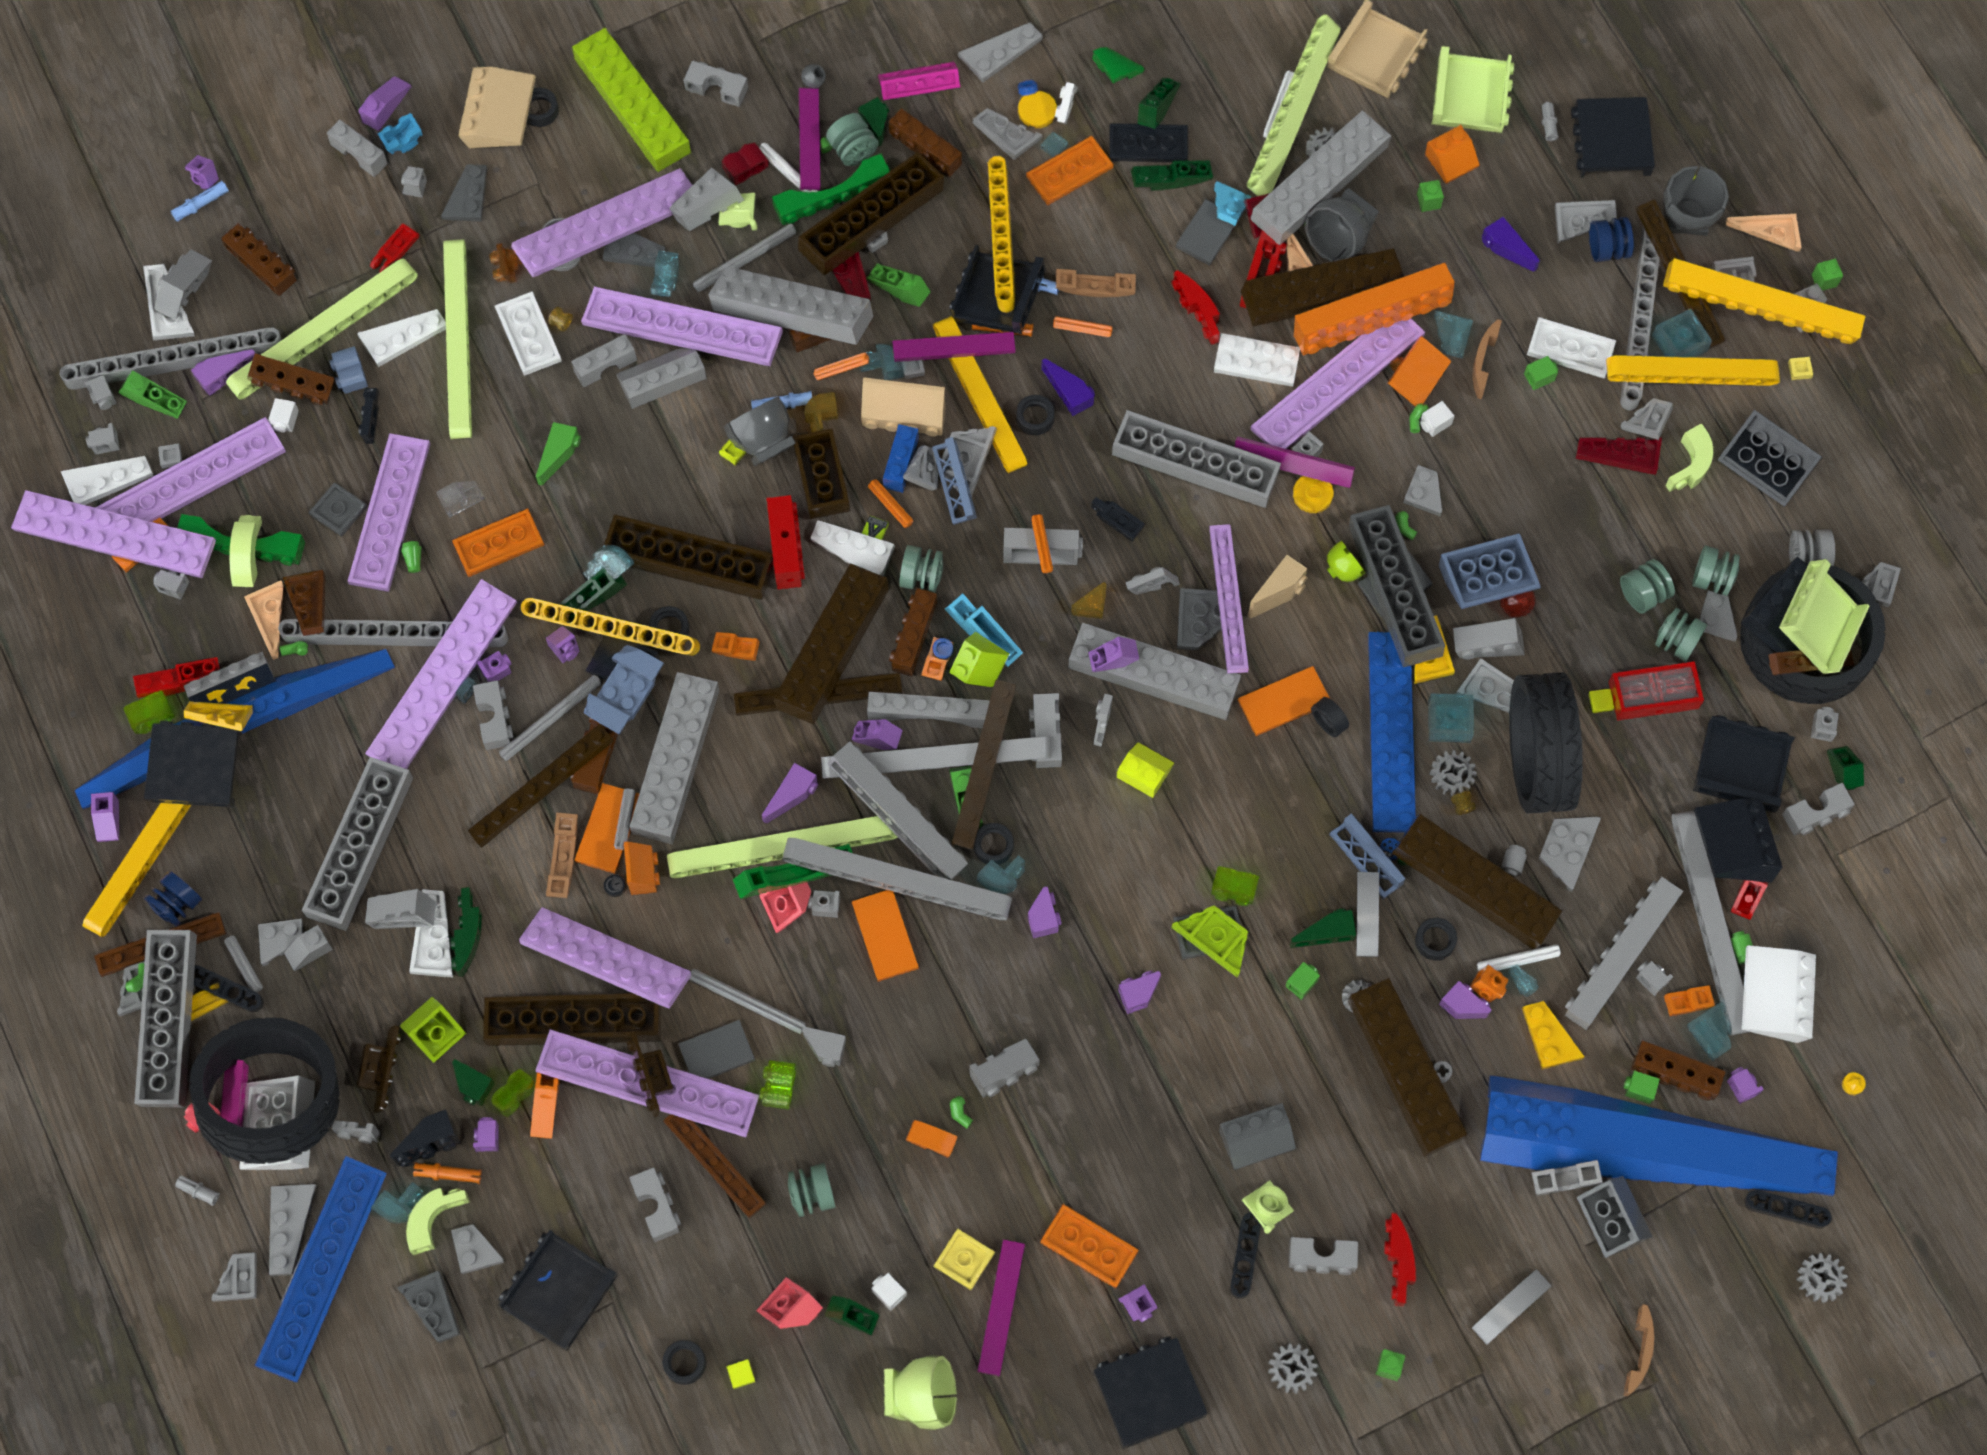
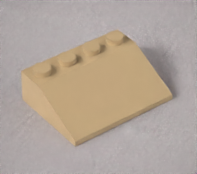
M495 67L473 68L459 131L461 140L469 148L522 145L536 76Z
M863 378L862 426L868 429L883 428L895 432L900 424L917 428L919 433H925L928 436L942 435L945 420V387Z

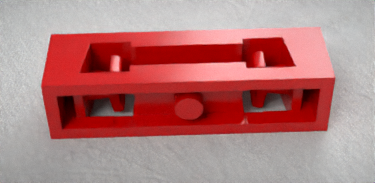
M1262 230L1247 280L1257 278L1262 263L1263 249H1265L1264 258L1270 259L1265 276L1274 275L1275 272L1279 273L1282 264L1279 258L1280 255H1285L1287 244L1283 242L1279 245ZM1241 296L1240 307L1246 308L1243 297Z

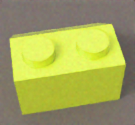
M1138 742L1128 752L1119 766L1117 778L1154 798L1172 769L1174 762Z

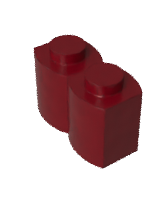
M755 142L743 145L738 152L729 153L722 160V168L734 185L745 182L751 176L761 173L768 167V159Z

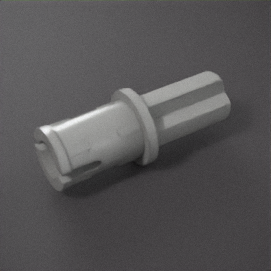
M1545 102L1541 106L1543 115L1542 125L1545 128L1546 140L1554 141L1558 138L1557 118L1554 114L1553 104Z
M180 1176L176 1181L175 1186L192 1195L193 1199L199 1198L214 1206L219 1198L220 1193L203 1186L202 1182L197 1183L185 1176Z

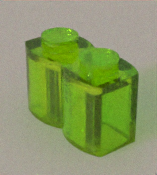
M163 691L152 693L123 708L135 734H146L151 731L153 723L160 724V721H171L175 717Z
M1218 866L1211 895H1214L1215 899L1220 901L1232 899L1241 906L1253 905L1259 876Z
M770 1060L769 1065L764 1066L763 1079H766L765 1087H761L759 1100H762L763 1106L790 1109L796 1076V1064Z
M518 1069L510 1075L506 1085L494 1093L491 1102L500 1113L508 1117L518 1109L522 1100L531 1095L536 1084L526 1072Z

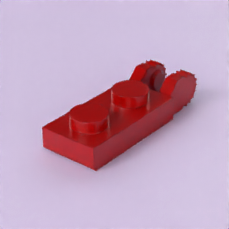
M402 223L378 250V254L372 259L370 267L377 269L383 259H386L387 261L379 271L382 272L400 260L420 237L419 233Z

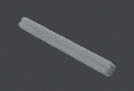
M788 224L693 282L695 290L701 292L714 284L726 266L739 269L795 235V227L792 224Z
M592 675L499 751L500 756L505 761H508L588 696L589 693L601 685L600 679L596 675Z
M696 969L691 970L689 980L799 1034H802L803 1026L806 1027L805 1022L705 973Z

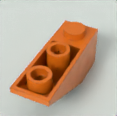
M537 1072L530 1137L552 1139L560 1079Z

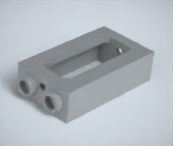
M1004 528L1003 563L1040 564L1033 529ZM1045 529L1052 564L1077 565L1078 558H1082L1083 538L1079 537V530Z

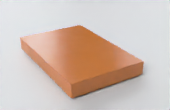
M1420 336L1388 384L1414 406L1420 403L1423 404L1451 363V360L1424 337Z

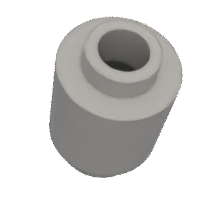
M1510 845L1509 849L1505 852L1501 869L1514 878L1521 876L1527 857L1525 854L1526 849L1518 845Z

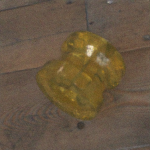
M556 307L549 316L548 324L557 326L558 330L564 332L570 326L573 315L563 312V309L560 307Z
M1470 791L1461 792L1451 797L1452 803L1456 806L1455 812L1457 815H1464L1476 809L1475 803L1471 800L1472 795Z

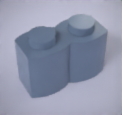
M355 346L331 353L333 360H330L333 372L337 371L338 377H335L338 389L342 388L346 394L368 387Z

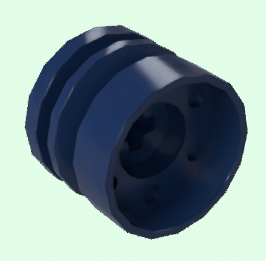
M1621 217L1619 220L1613 218L1610 225L1606 219L1591 221L1589 243L1595 262L1611 260L1612 253L1616 260L1622 257L1624 259L1632 257L1633 232L1627 217Z
M168 870L159 880L160 884L164 887L163 891L152 887L151 891L157 897L153 898L146 893L143 898L149 904L150 909L161 919L177 927L181 922L174 915L178 914L185 919L186 914L181 908L185 906L193 910L202 898L181 878Z

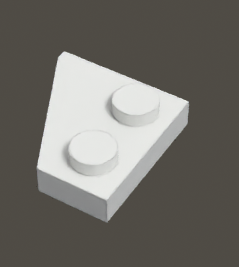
M1067 82L1066 87L1062 86L1060 98H1063L1061 106H1057L1055 113L1059 123L1067 124L1073 105L1074 93L1078 89L1075 84Z

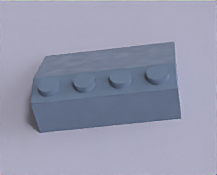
M1520 533L1441 554L1439 568L1444 581L1461 609L1540 589L1541 587Z

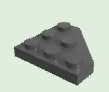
M1180 588L1177 649L1199 650L1222 630L1217 590ZM1239 592L1240 605L1242 611V592Z

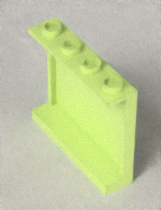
M1442 46L1439 55L1432 124L1451 127L1461 125L1467 129L1502 133L1504 125L1507 126L1509 121V114H1506V108L1509 109L1511 102L1508 92H1511L1513 80H1509L1514 70V63H1511L1512 55L1508 56L1507 61L1449 54V47Z
M1826 559L1809 562L1779 626L1787 637L1823 674L1840 672L1869 608L1868 604L1857 605L1827 573L1831 564Z

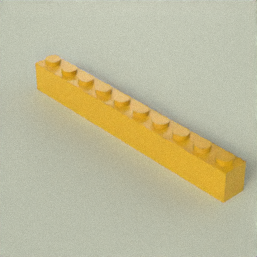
M1675 258L1668 264L1663 286L1672 292H1684L1692 298L1700 297L1707 299L1706 301L1712 304H1724L1728 309L1744 310L1748 315L1764 316V319L1768 321L1777 320L1783 322L1788 327L1797 326L1805 332L1820 333L1825 338L1834 337L1840 339L1845 344H1852L1860 339L1865 316Z

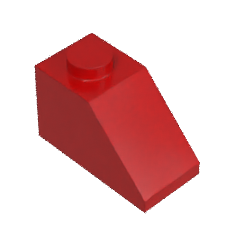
M1743 880L1730 912L1751 920L1768 883Z

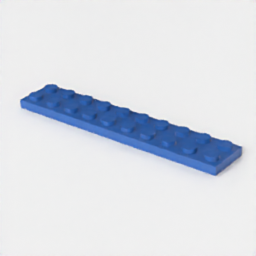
M1369 632L1373 832L1405 833L1416 818L1411 666L1403 668L1390 632Z
M347 1156L344 1157L254 1366L293 1382H298L387 1173Z

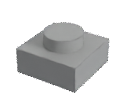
M922 360L901 361L905 379L925 375Z
M179 443L158 447L162 468L172 467L182 462Z

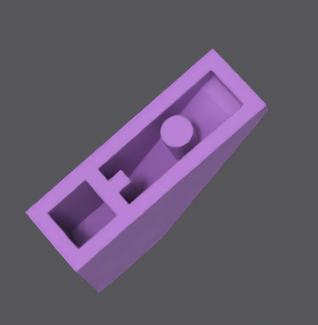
M395 76L369 95L358 110L362 122L379 131L407 94L411 85Z
M251 349L208 358L196 364L191 371L198 383L210 396L226 385L227 379L232 374L250 363L255 352Z
M794 763L763 812V822L769 823L806 800L809 794H814L818 787L816 774Z

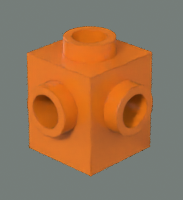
M1488 964L1476 974L1470 987L1481 998L1491 1003L1496 998L1501 999L1507 991L1505 986L1509 980L1501 972Z

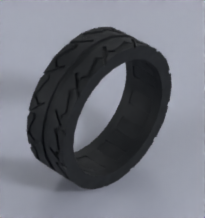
M1830 565L1827 573L1857 605H1869L1866 616L1859 628L1862 641L1861 658L1859 663L1851 670L1830 677H1812L1802 673L1772 675L1769 665V654H1773L1772 650L1766 643L1741 624V651L1746 664L1750 666V671L1768 690L1774 691V694L1786 700L1802 704H1824L1846 696L1854 691L1866 678L1883 650L1886 635L1884 631L1886 629L1884 615L1879 603L1863 582L1839 567ZM1784 569L1770 576L1759 588L1743 619Z
M1564 672L1544 673L1541 676L1539 674L1518 675L1512 685L1509 708L1512 769L1519 802L1527 814L1546 813L1550 810L1552 812L1572 811L1576 809L1579 803L1583 771L1580 718L1572 683Z
M265 1017V1019L256 1018L232 1025L229 1029H224L209 1040L201 1049L202 1052L198 1054L192 1066L190 1081L192 1082L189 1086L196 1123L205 1140L216 1151L237 1161L249 1164H265L266 1162L271 1164L287 1161L301 1155L302 1152L308 1151L321 1141L329 1131L328 1128L333 1125L338 1114L340 1100L338 1098L340 1094L334 1056L325 1041L315 1031L295 1021ZM278 1053L298 1058L310 1065L322 1080L317 1097L304 1112L284 1124L269 1128L242 1127L228 1122L219 1116L208 1103L215 1082L227 1069L237 1063V1060H243L259 1054Z

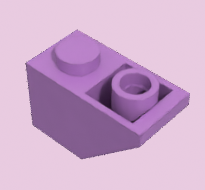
M563 626L546 637L548 646L562 663L573 660L578 652H580L575 636Z
M1119 636L1088 652L1092 672L1122 668L1139 660L1136 641Z
M886 719L858 721L851 740L881 750L897 749L903 730Z
M113 792L91 794V816L97 842L119 840L118 798Z
M1043 887L1028 912V922L1033 938L1057 933L1058 925H1061L1059 913H1055L1053 905H1056L1053 892L1049 893L1048 887Z
M1148 971L1143 973L1140 978L1135 980L1128 978L1121 982L1118 992L1127 1014L1148 1007L1160 981V971Z
M1460 981L1442 998L1439 1004L1455 1019L1487 1018L1492 1010L1489 1008L1490 1005L1486 1000L1478 998L1473 994V990L1469 985L1462 984Z

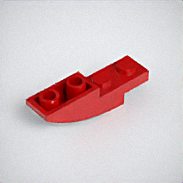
M1179 270L1174 271L1172 286L1180 294L1181 306L1186 308L1188 314L1194 312L1197 322H1201L1203 326L1202 332L1205 339H1209L1211 345L1218 343L1220 332L1216 324L1219 322L1220 314L1215 304L1194 280Z
M214 657L177 664L174 669L133 676L137 698L157 694L158 697H164L184 692V685L220 670L218 658Z
M1392 1213L1385 1222V1232L1389 1233V1238L1384 1244V1254H1388L1387 1261L1396 1262L1392 1266V1277H1396L1395 1286L1391 1288V1299L1395 1300L1394 1306L1403 1307L1406 1303L1407 1285H1414L1416 1282L1415 1258L1408 1233L1397 1213Z

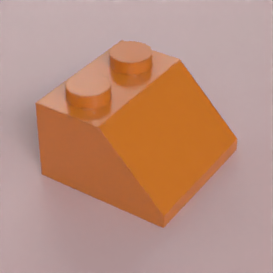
M1461 125L1427 143L1425 155L1446 184L1476 169L1480 165L1472 140Z
M624 842L627 884L631 895L656 893V885H660L659 872L655 873V865H658L657 852H653L651 845Z

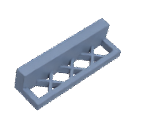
M950 437L945 439L946 443L933 446L932 448L952 523L956 525L976 519L977 515L957 441ZM948 449L949 458L947 462L940 458L939 450ZM948 466L953 468L955 475L952 481L945 478L944 473ZM953 485L958 487L960 496L957 500L950 497L949 492ZM958 505L963 506L965 516L956 519L955 510Z
M1352 814L1345 818L1343 824L1330 832V836L1360 872H1368L1365 869L1366 862L1375 863L1378 867L1379 878L1387 879L1393 885L1385 892L1379 886V895L1382 899H1385L1404 884L1405 877ZM1346 828L1351 834V840L1343 841L1337 834ZM1352 847H1361L1364 850V858L1355 857L1352 853Z

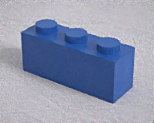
M898 425L883 476V487L885 489L904 492L907 480L903 479V475L916 451L919 440V430L917 428Z

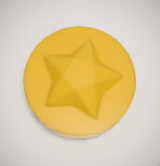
M1855 1072L1847 1074L1842 1080L1843 1090L1849 1095L1860 1094L1866 1085L1863 1076Z

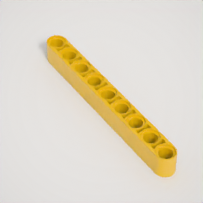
M994 156L988 161L995 295L999 310L1010 312L1015 308L1016 300L1008 172L1005 159L1001 156Z
M952 316L933 323L937 337L962 336ZM974 357L948 358L984 429L991 426L997 428L992 445L1006 472L1011 473L1027 466L1025 455Z
M1620 355L1611 356L1606 359L1607 377L1609 381L1754 386H1772L1780 383L1779 367L1776 360Z
M527 598L521 604L522 613L536 619L688 656H694L700 650L699 641L690 636L534 598ZM535 603L536 610L531 613L530 606ZM554 607L555 615L550 618L549 611ZM573 612L575 619L570 623L568 616ZM590 617L594 618L592 627H589L587 624ZM609 622H613L614 625L611 632L607 631ZM631 626L633 628V633L631 636L628 637L626 634V630L628 627ZM651 631L653 637L647 642L646 634ZM668 636L672 637V643L670 646H666L665 640ZM690 640L692 647L689 651H686L685 643Z
M160 803L83 921L84 928L101 937H104L109 932L191 805Z

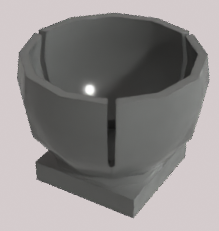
M1698 166L1685 167L1674 174L1668 180L1663 194L1664 210L1668 217V227L1671 232L1707 236L1709 227L1718 222L1724 215L1729 195L1725 181L1715 171L1702 166L1699 169Z
M1348 188L1343 192L1342 197L1328 198L1318 203L1307 215L1305 231L1309 243L1321 257L1331 262L1354 257L1367 243L1368 234L1379 211Z
M780 397L759 405L724 426L727 437L734 446L753 456L751 461L754 466L763 463L795 444L792 436H787L790 417Z

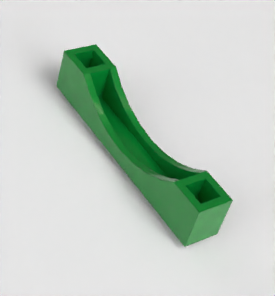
M878 154L863 160L850 178L833 188L817 192H799L790 189L772 196L773 207L782 225L792 224L800 218L812 216L820 210L830 209L835 204L849 201L889 173L890 170L882 154Z
M181 514L177 529L213 537L216 540L213 550L230 555L231 537L215 531L201 517ZM280 531L272 536L256 539L255 557L266 562L274 560L280 561L284 565H299L305 541L301 534Z
M849 844L834 848L853 853ZM787 863L778 866H760L744 870L733 879L740 899L832 875Z

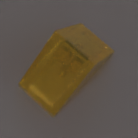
M1105 582L1101 583L1075 602L1071 608L1073 616L1103 619L1107 584Z

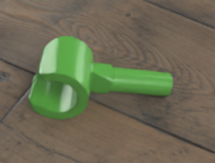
M826 137L820 140V149L823 153H827L832 149Z

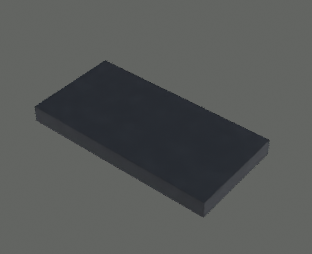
M1110 123L1109 159L1122 162L1172 163V161H1188V125L1159 124L1154 129L1140 124Z

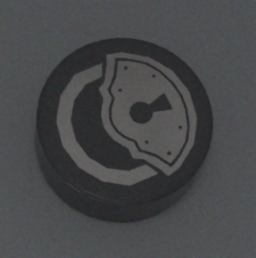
M619 875L608 876L604 881L605 892L611 897L621 896L626 889L624 879Z

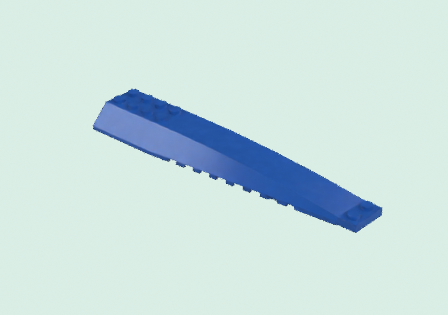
M1490 1075L1487 1096L1489 1097L1485 1136L1482 1139L1480 1161L1543 1171L1598 1160L1601 1177L1611 1179L1624 1176L1625 1179L1673 1182V1184L1685 1183L1698 1186L1710 1185L1723 1188L1735 1187L1738 1189H1759L1760 1191L1798 1194L1815 1193L1833 1196L1835 1193L1837 1151L1818 1149L1578 1089Z

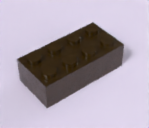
M833 428L792 436L795 442L794 450L809 518L815 519L850 512L848 494Z

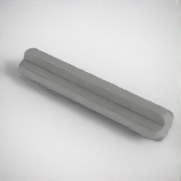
M625 788L623 791L614 847L618 850H624V842H627L635 798V790Z
M235 936L226 938L224 943L250 990L256 993L262 990L263 986Z

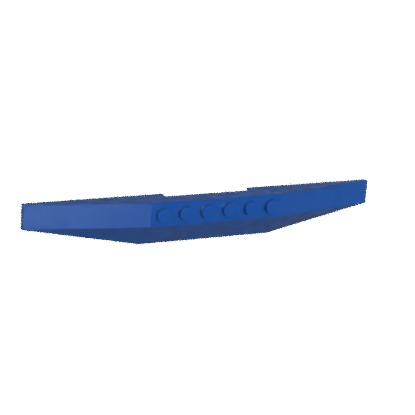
M384 649L281 675L275 678V682L225 704L252 706L253 714L241 731L243 734L273 719H284L395 667L387 650ZM184 719L173 725H181V722L194 723V726H202L203 722ZM151 738L75 790L83 810L91 806V794L113 792L114 795H117L146 781Z

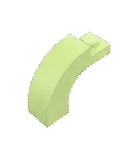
M1702 423L1685 432L1681 439V443L1690 454L1691 465L1669 477L1665 486L1670 492L1676 488L1680 490L1687 484L1691 489L1703 480L1711 465L1713 444L1709 433Z
M240 515L239 521L234 522L230 542L232 586H254L258 575L255 561V546L262 524L261 516Z
M438 1188L425 1195L415 1205L409 1216L406 1230L409 1250L413 1255L435 1249L431 1234L434 1219L444 1210L470 1203L465 1190L454 1189L449 1191L448 1195H445L444 1191Z

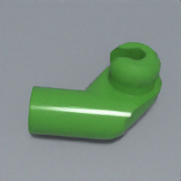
M1417 404L1410 414L1411 433L1420 432V417L1425 411L1429 410L1428 405Z
M1401 511L1395 516L1400 533L1413 540L1417 531L1408 526L1409 516L1407 512Z
M297 641L280 646L281 655L286 656L297 653L303 656L308 652V644L305 641Z
M145 963L138 964V975L127 981L125 988L128 992H138L143 988Z
M956 1096L950 1102L951 1117L968 1129L973 1119L964 1114V1098Z

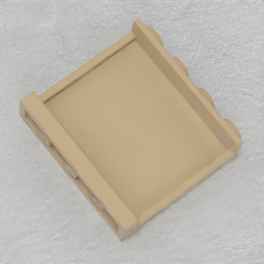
M1365 0L1330 54L1327 68L1389 98L1392 92L1396 93L1398 90L1400 79H1404L1407 76L1410 63L1414 64L1417 60L1419 49H1424L1428 41L1426 38L1427 30L1424 29L1423 33L1420 34L1372 10L1373 2Z

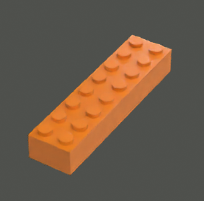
M1445 263L1430 267L1295 315L1294 338L1303 356L1314 354L1326 347H1334L1346 340L1351 341L1362 334H1370L1379 328H1387L1396 322L1407 321L1413 316L1427 314L1438 307L1448 306L1452 303L1455 281Z

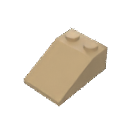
M1286 555L1251 600L1248 617L1254 618L1292 600L1296 594L1300 595L1306 586L1304 583L1308 578L1306 577L1307 568Z

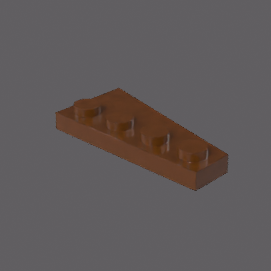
M319 570L283 577L303 636L323 633L325 614L324 571Z

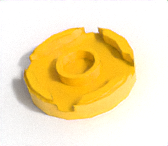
M1037 91L1034 94L1024 95L1018 105V115L1020 120L1029 127H1047L1055 119L1057 105L1051 95L1043 91Z
M1302 476L1294 485L1293 499L1301 510L1308 513H1319L1330 506L1334 497L1333 486L1325 481Z

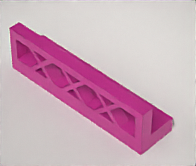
M955 62L878 74L883 100L960 87L958 68Z
M237 1060L236 1064L224 1072L220 1116L228 1122L243 1127L249 1066L243 1060Z

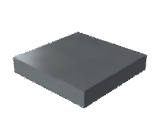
M334 482L308 513L311 517L342 537L367 508V504Z

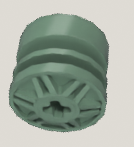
M858 113L848 114L832 124L826 134L827 140L833 149L837 150V155L846 166L862 163L863 160L872 156L878 147V140L873 136L872 131L868 129V125Z
M907 545L901 567L899 586L914 589L917 581H920V588L922 590H925L927 583H929V592L935 593L943 572V551L937 550L934 559H932V549H928L926 556L922 557L921 547Z
M1704 545L1695 569L1692 586L1706 590L1710 582L1714 583L1713 592L1717 593L1720 586L1723 585L1721 595L1728 596L1739 572L1740 555L1733 554L1729 562L1730 552L1726 551L1722 558L1718 559V549Z
M1655 559L1648 560L1645 564H1641L1638 570H1631L1620 578V586L1625 598L1641 614L1656 607L1657 602L1663 603L1675 594V587L1669 573Z
M1676 607L1667 616L1658 631L1655 646L1660 647L1663 641L1666 640L1668 643L1664 650L1667 652L1672 645L1677 646L1674 656L1687 662L1708 624L1695 618L1688 625L1686 623L1688 613L1685 612L1682 619L1679 620L1677 617L1681 610Z
M825 1163L810 1166V1177L805 1176L802 1168L799 1169L801 1179L795 1180L793 1171L788 1172V1189L792 1205L799 1217L804 1216L802 1206L808 1205L809 1213L813 1214V1203L816 1202L821 1211L836 1208Z

